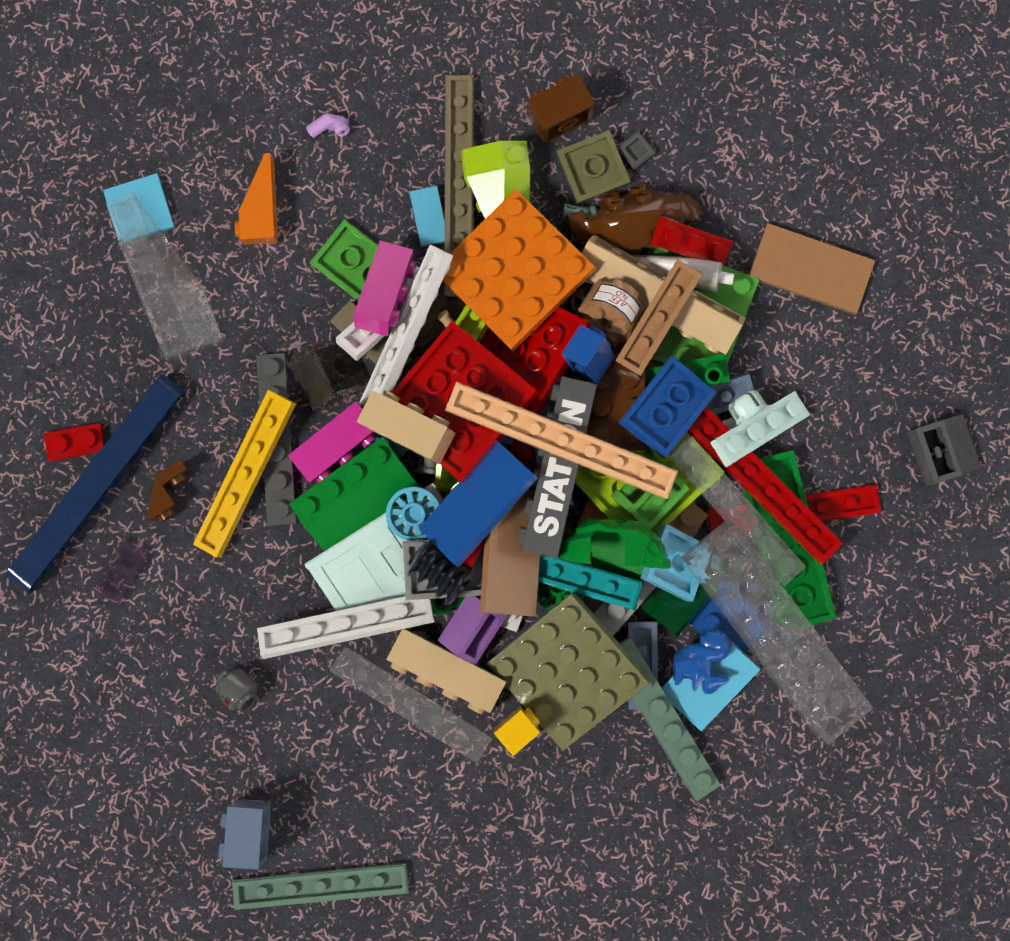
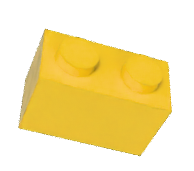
M520 705L494 728V734L511 755L514 756L540 733L538 726L540 720L529 707L524 710Z

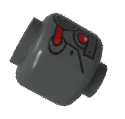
M237 668L232 671L226 669L217 677L218 683L215 687V694L230 711H246L258 699L256 695L258 685L244 669Z

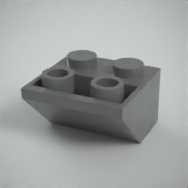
M963 414L907 432L925 486L937 484L981 469Z

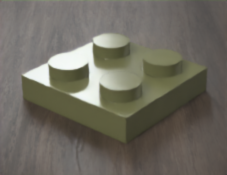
M610 130L557 150L556 154L577 205L628 186L631 183Z

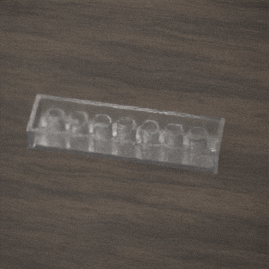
M723 522L680 557L816 738L827 745L831 744L873 709L869 701L735 523Z

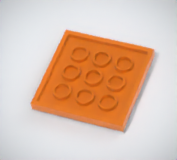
M515 189L450 253L453 255V258L450 262L449 271L445 274L443 281L514 351L597 269Z

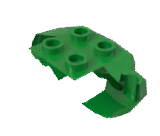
M587 518L574 528L572 534L561 540L558 558L562 560L591 564L590 555L592 552L593 568L641 581L643 586L644 580L641 579L644 567L670 569L672 567L671 560L668 559L665 546L660 538L642 522L635 520Z

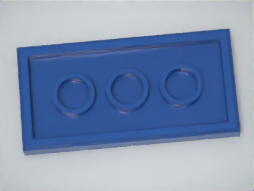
M497 442L464 483L459 482L419 529L454 565L459 567L538 477L500 442Z

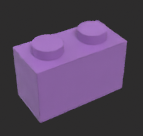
M466 596L437 641L458 657L476 665L507 616L504 614L480 613L481 598Z

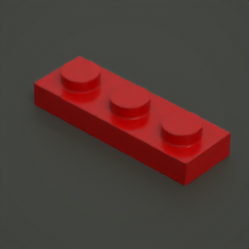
M660 216L650 244L690 258L721 262L724 266L733 241Z

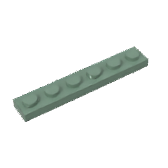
M627 637L619 642V644L651 679L646 687L631 698L693 799L699 801L721 786L634 642L630 637Z

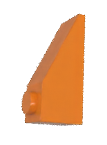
M271 153L264 154L239 209V220H235L234 223L235 235L240 237L244 245L278 243L275 167Z

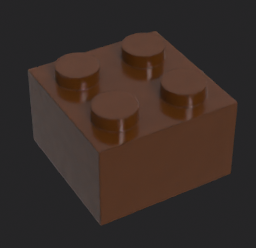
M579 73L573 77L566 75L556 81V85L548 90L545 88L538 89L527 100V117L542 145L593 119L595 102Z

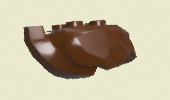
M637 184L632 186L628 193L620 195L619 192H610L603 195V200L598 201L601 208L589 217H586L584 211L580 210L575 214H566L568 228L582 242L587 244L588 240L593 235H596L630 255H639L642 248L657 247L650 243L660 216L684 225H691L694 220L700 219L704 213L699 203L689 194L655 192L651 186L647 187L646 184Z

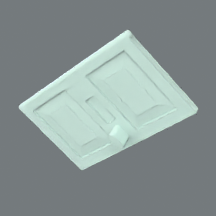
M435 483L425 487L437 498L439 504L444 500L438 492ZM419 492L413 495L414 502H416ZM427 495L424 496L421 505L430 500ZM399 504L394 507V508L403 509ZM432 506L425 511L433 512L436 508ZM386 513L305 563V567L311 572L336 611L404 597L402 542L407 540L401 539L392 532L386 520ZM391 515L392 520L402 517V515ZM406 523L398 525L397 529L402 531ZM414 526L410 527L409 535L415 534Z

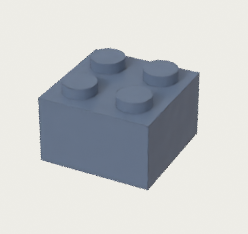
M236 799L227 806V810H223L221 828H225V840H221L219 845V858H223L222 867L258 870L265 863L268 853L271 801Z

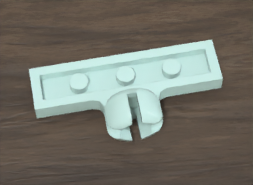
M751 390L748 392L750 395L744 394L737 398L735 403L732 402L729 405V412L735 419L736 426L710 442L725 467H728L810 415L795 391L776 403L767 405L759 392Z

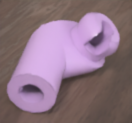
M330 113L323 114L306 126L308 133L313 138H316L326 130L335 131V134L339 137L346 136L350 131L349 122L344 116Z

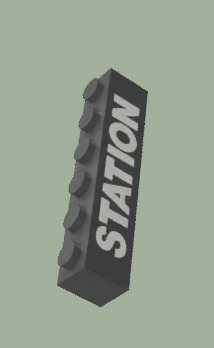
M562 376L560 383H555L553 386L550 400L555 401L553 412L547 411L546 418L586 434L597 384ZM539 449L537 457L542 458L540 470L534 468L533 472L538 477L531 485L536 487L534 497L527 498L524 515L529 516L527 527L521 526L517 543L522 544L521 551L556 559L560 549L579 464Z

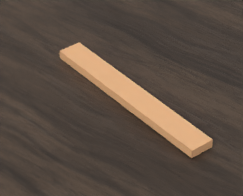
M456 382L445 409L447 412L663 499H668L678 473L677 470L459 382Z

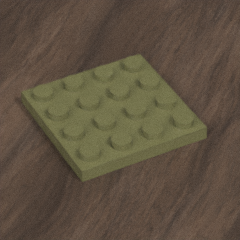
M574 591L487 662L491 670L499 678L506 681L505 686L526 709L529 707L539 718L540 726L562 751L646 687L651 681Z

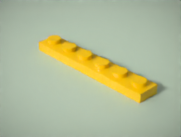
M267 391L193 545L216 558L222 557L296 405L295 402L274 391Z

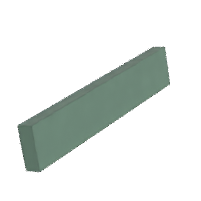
M406 863L232 880L234 910L409 893Z

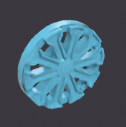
M420 486L402 488L388 502L386 508L387 523L392 532L401 539L407 541L423 540L427 537L420 531L419 525L424 523L426 520L424 518H428L432 514V512L425 510L432 506L437 508L439 502L429 490ZM413 491L419 492L416 502L413 499ZM404 493L407 495L408 504L400 497V495ZM427 495L430 500L421 505L424 496ZM394 502H397L403 509L393 508L392 505ZM393 514L402 515V517L396 520L391 519V515ZM405 522L404 529L399 531L397 526ZM411 526H414V535H409L408 533Z

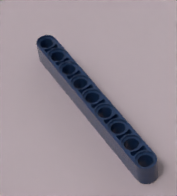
M164 374L160 375L152 383L9 567L5 574L9 580L27 594H31L36 589L34 587L40 578L43 580L54 566L52 564L57 556L61 557L72 543L70 540L74 534H79L89 521L88 516L93 510L97 511L107 498L105 495L111 487L114 489L125 475L123 471L128 465L132 466L142 453L140 449L146 442L149 444L160 430L158 426L163 420L167 421L177 408L175 404L181 397L184 399L187 392Z

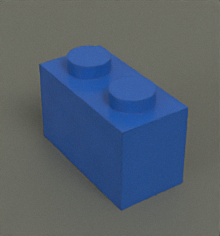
M580 324L562 352V356L569 364L573 373L593 384H598L615 358V355L603 331L594 326L588 329Z

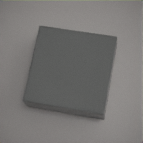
M639 130L617 147L619 154L633 171L656 154L654 148Z

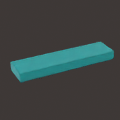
M540 556L538 582L636 610L643 582L583 564L565 561L558 557L553 559Z

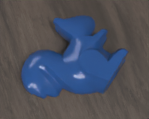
M709 630L706 634L700 636V643L689 644L680 652H675L673 666L674 684L679 685L683 679L687 678L691 680L693 691H697L701 682L703 692L705 694H712L722 684L729 682L726 674L711 671L712 662L722 661L731 653L732 644L729 636L721 630Z

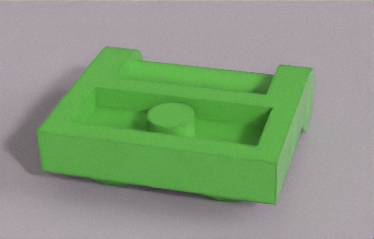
M650 454L647 457V459L664 465L653 454ZM676 476L668 499L645 492L633 504L628 498L638 488L629 484H625L620 490L616 489L611 494V498L636 521L642 522L651 530L690 488Z

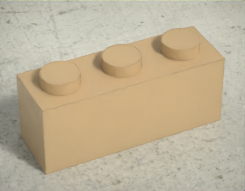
M372 390L356 422L440 465L456 434L448 428L450 422L437 415H433L432 419L423 415L424 409L410 402L406 407L398 403L400 400L398 396L384 390L383 394Z

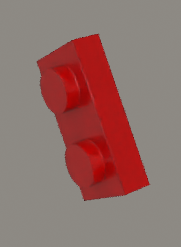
M101 423L43 433L49 462L96 454L105 445Z

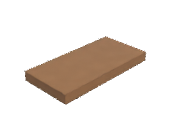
M767 223L749 275L758 278L759 282L856 315L875 260Z
M520 497L485 537L480 613L536 617L540 555L521 551L522 544L517 543L521 526L527 527L529 516L524 515L527 498Z

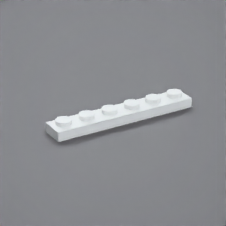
M429 246L401 308L397 326L392 328L359 402L365 406L372 390L379 394H383L384 390L392 393L397 380L402 375L405 362L413 351L414 342L419 331L426 322V316L432 302L438 295L441 282L449 271L453 255L435 246Z
M404 596L257 628L260 655L263 659L433 623L434 616L430 599L405 600Z

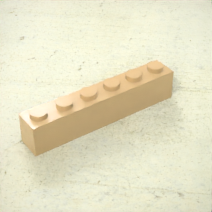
M593 235L588 240L582 252L597 269L584 282L593 284L603 278V282L610 283L614 279L621 280L629 284L640 294L637 299L641 305L645 304V311L667 277V274L596 235ZM693 289L672 326L680 329V334L686 338H696L702 341L708 350L714 353L722 352L726 355L746 318Z

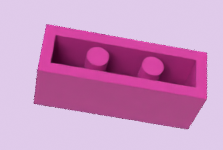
M380 240L354 312L355 328L387 337L390 328H396L400 316V311L397 310L399 302H405L408 293L407 279H412L416 270L417 262L413 261V249Z
M357 401L288 455L309 483H319L332 473L331 470L339 463L342 466L356 455L353 452L359 447L367 448L378 439L376 432L356 422L363 410Z

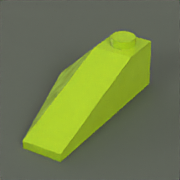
M497 141L461 150L465 182L468 188H472L477 200L476 207L479 212H482L485 219L515 189L530 203V164L527 141Z

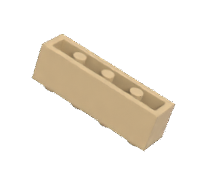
M407 628L401 630L386 659L392 662L390 666L392 669L402 674L410 671L417 675L416 681L429 688L433 684L443 689L442 694L454 701H457L460 697L469 702L468 708L482 715L484 711L491 713L506 684L505 680L499 678L494 673L469 663L453 652Z

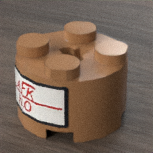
M603 278L593 284L580 305L578 317L606 334V340L611 344L610 347H616L618 343H623L629 339L644 313L645 304L641 305L637 299L640 294L629 284L618 279H614L612 283L603 282Z

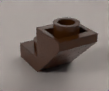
M179 460L155 476L147 513L150 521L160 520L162 523L176 514L173 509L180 505L168 486L171 485L174 488L188 479L186 474L191 472L185 461Z

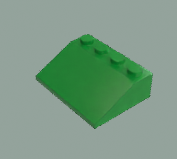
M381 437L293 500L289 505L305 529L323 551H326L386 513L388 502L397 491L407 486L422 487V485L392 441ZM405 493L400 495L404 501L407 499ZM394 502L392 507L394 508L398 503Z

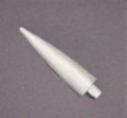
M632 255L667 275L676 260L679 259L703 274L694 289L717 293L719 283L733 285L735 274L722 272L721 262L677 256Z

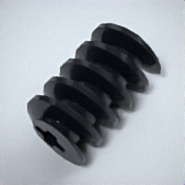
M424 542L407 562L406 565H409L407 575L410 577L418 572L419 575L416 582L420 584L424 580H428L426 590L429 591L437 587L435 597L438 599L444 594L447 595L444 605L448 606L458 598L471 579L463 583L465 573L461 571L454 575L456 565L451 564L445 568L447 558L443 556L435 560L437 550L433 549L426 553L428 543Z

